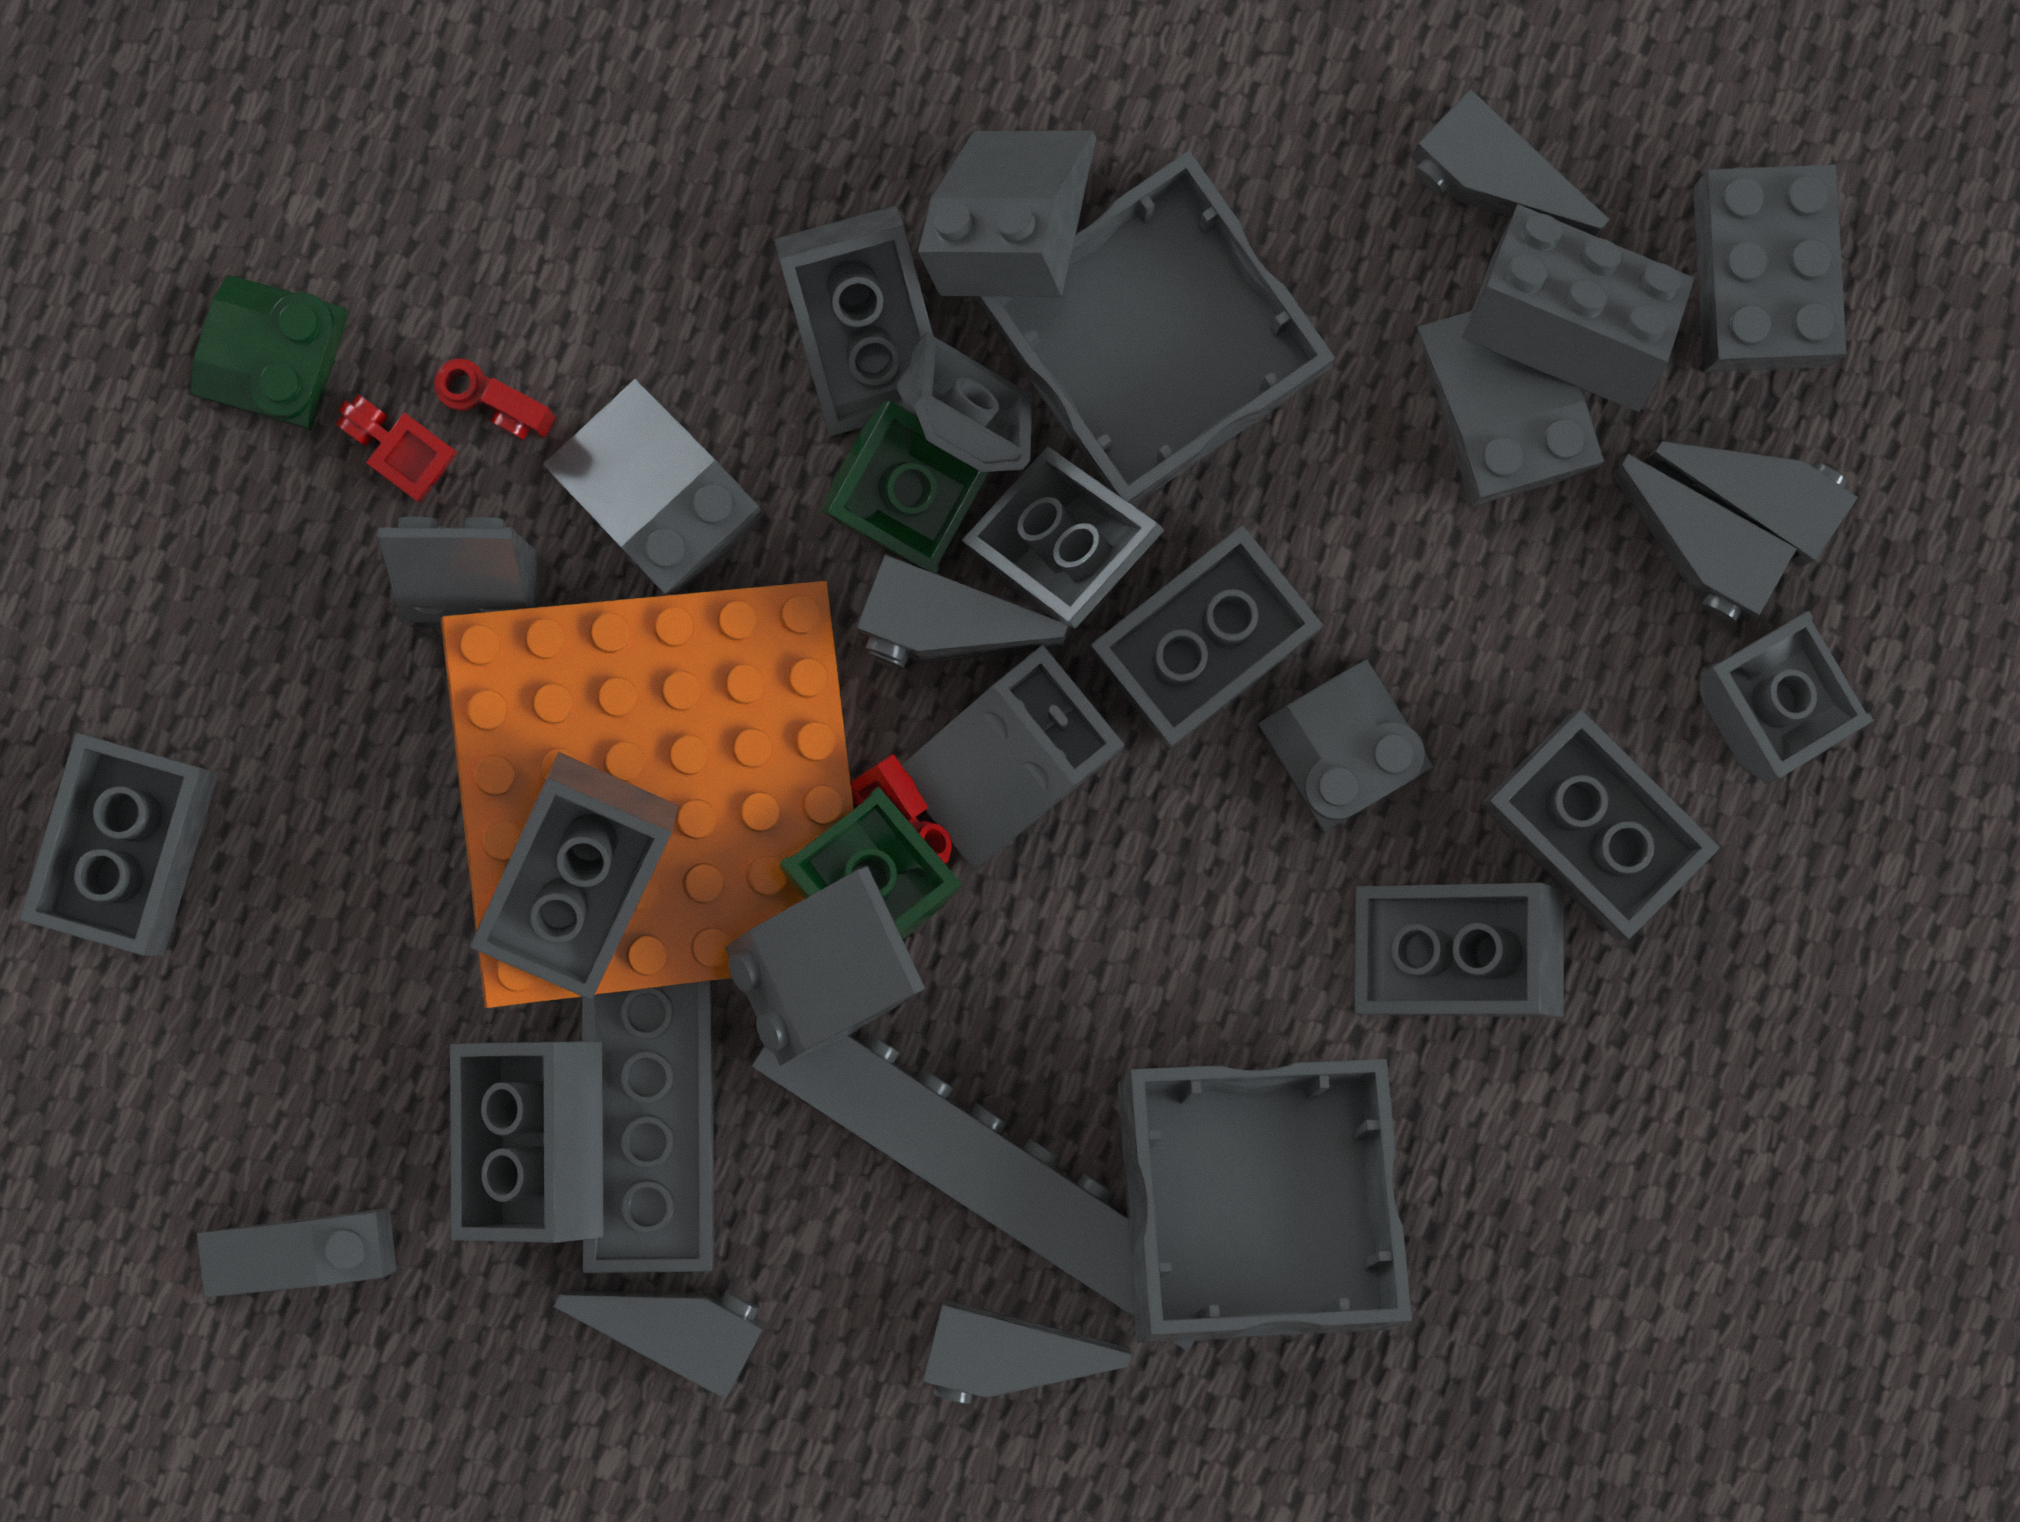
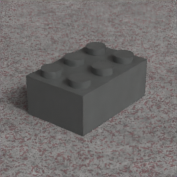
M1836 165L1708 169L1693 187L1703 373L1829 368L1847 354Z
M1517 204L1493 253L1462 338L1640 412L1669 361L1694 277L1677 271L1666 264L1658 263L1617 246L1609 240L1598 238L1562 223L1549 215L1538 213Z
M1242 525L1093 642L1089 653L1166 750L1169 751L1317 634L1324 625Z
M1582 709L1567 716L1479 804L1614 940H1629L1720 849Z
M76 733L19 920L143 956H164L219 773Z
M602 1041L450 1044L451 1240L557 1243L604 1237Z

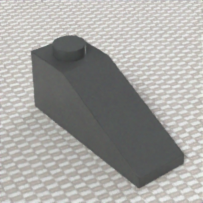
M1471 89L1418 143L1411 157L1418 164L1415 168V173L1425 186L1438 195H1443L1447 191L1459 202L1508 217L1512 216L1517 204L1538 213L1549 215L1555 220L1593 236H1597L1610 220Z
M1662 441L1651 450L1644 460L1663 474L1797 548L1791 561L1799 567H1803L1817 559L1858 498L1844 488L1847 481L1834 469L1817 462L1811 466L1801 460Z
M1630 454L1620 460L1614 468L1612 476L1690 590L1705 598L1701 606L1710 614L1729 623H1736L1738 618L1748 621L1759 616L1797 548Z
M389 1207L197 1233L204 1297L339 1284L383 1278L397 1271Z
M567 1289L559 1295L553 1306L724 1399L731 1392L767 1324L755 1317L760 1309L756 1304L729 1290H725L722 1298H719L712 1293Z
M943 1299L923 1382L935 1385L933 1391L935 1396L954 1402L970 1404L972 1395L988 1398L1129 1367L1132 1353L1130 1347Z

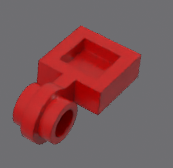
M467 359L450 360L443 364L436 373L434 389L437 397L444 405L456 411H466L481 403L494 412L490 423L524 441L529 431L545 439L557 418L547 406L493 377L492 379L486 377L475 363ZM459 376H468L470 378L468 389L461 394L452 393V382Z
M357 394L351 403L345 400L338 409L342 413V416L335 423L338 427L366 447L373 438L381 442L366 464L419 503L423 501L458 454L456 450L405 412L388 432L382 426L389 416L360 394Z
M894 754L849 783L851 785L852 799L857 807L870 796L872 791L879 787L945 864L948 862L952 849L951 838L942 826L927 821H918L916 816L929 807L917 790L914 780L905 772Z

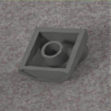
M925 332L912 350L911 365L897 383V390L901 396L903 408L918 417L928 442L980 472L1023 470L1030 461L1032 394Z
M1809 610L1701 673V698L1739 765L1747 773L1758 777L1765 784L1780 779L1874 721L1870 713L1865 712L1813 624L1812 619L1814 618Z
M1367 659L1258 723L1259 728L1322 833L1433 768L1425 754L1421 738L1409 727Z

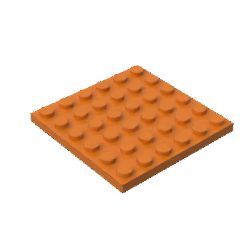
M827 581L443 616L441 618L476 931L557 753L560 752L679 805L672 834L594 995L732 978L729 970V956L725 947L750 929L804 900L779 868V863L787 856L789 858L798 853L854 810L851 785L849 784L850 774ZM478 951L485 1008L581 997L574 992Z

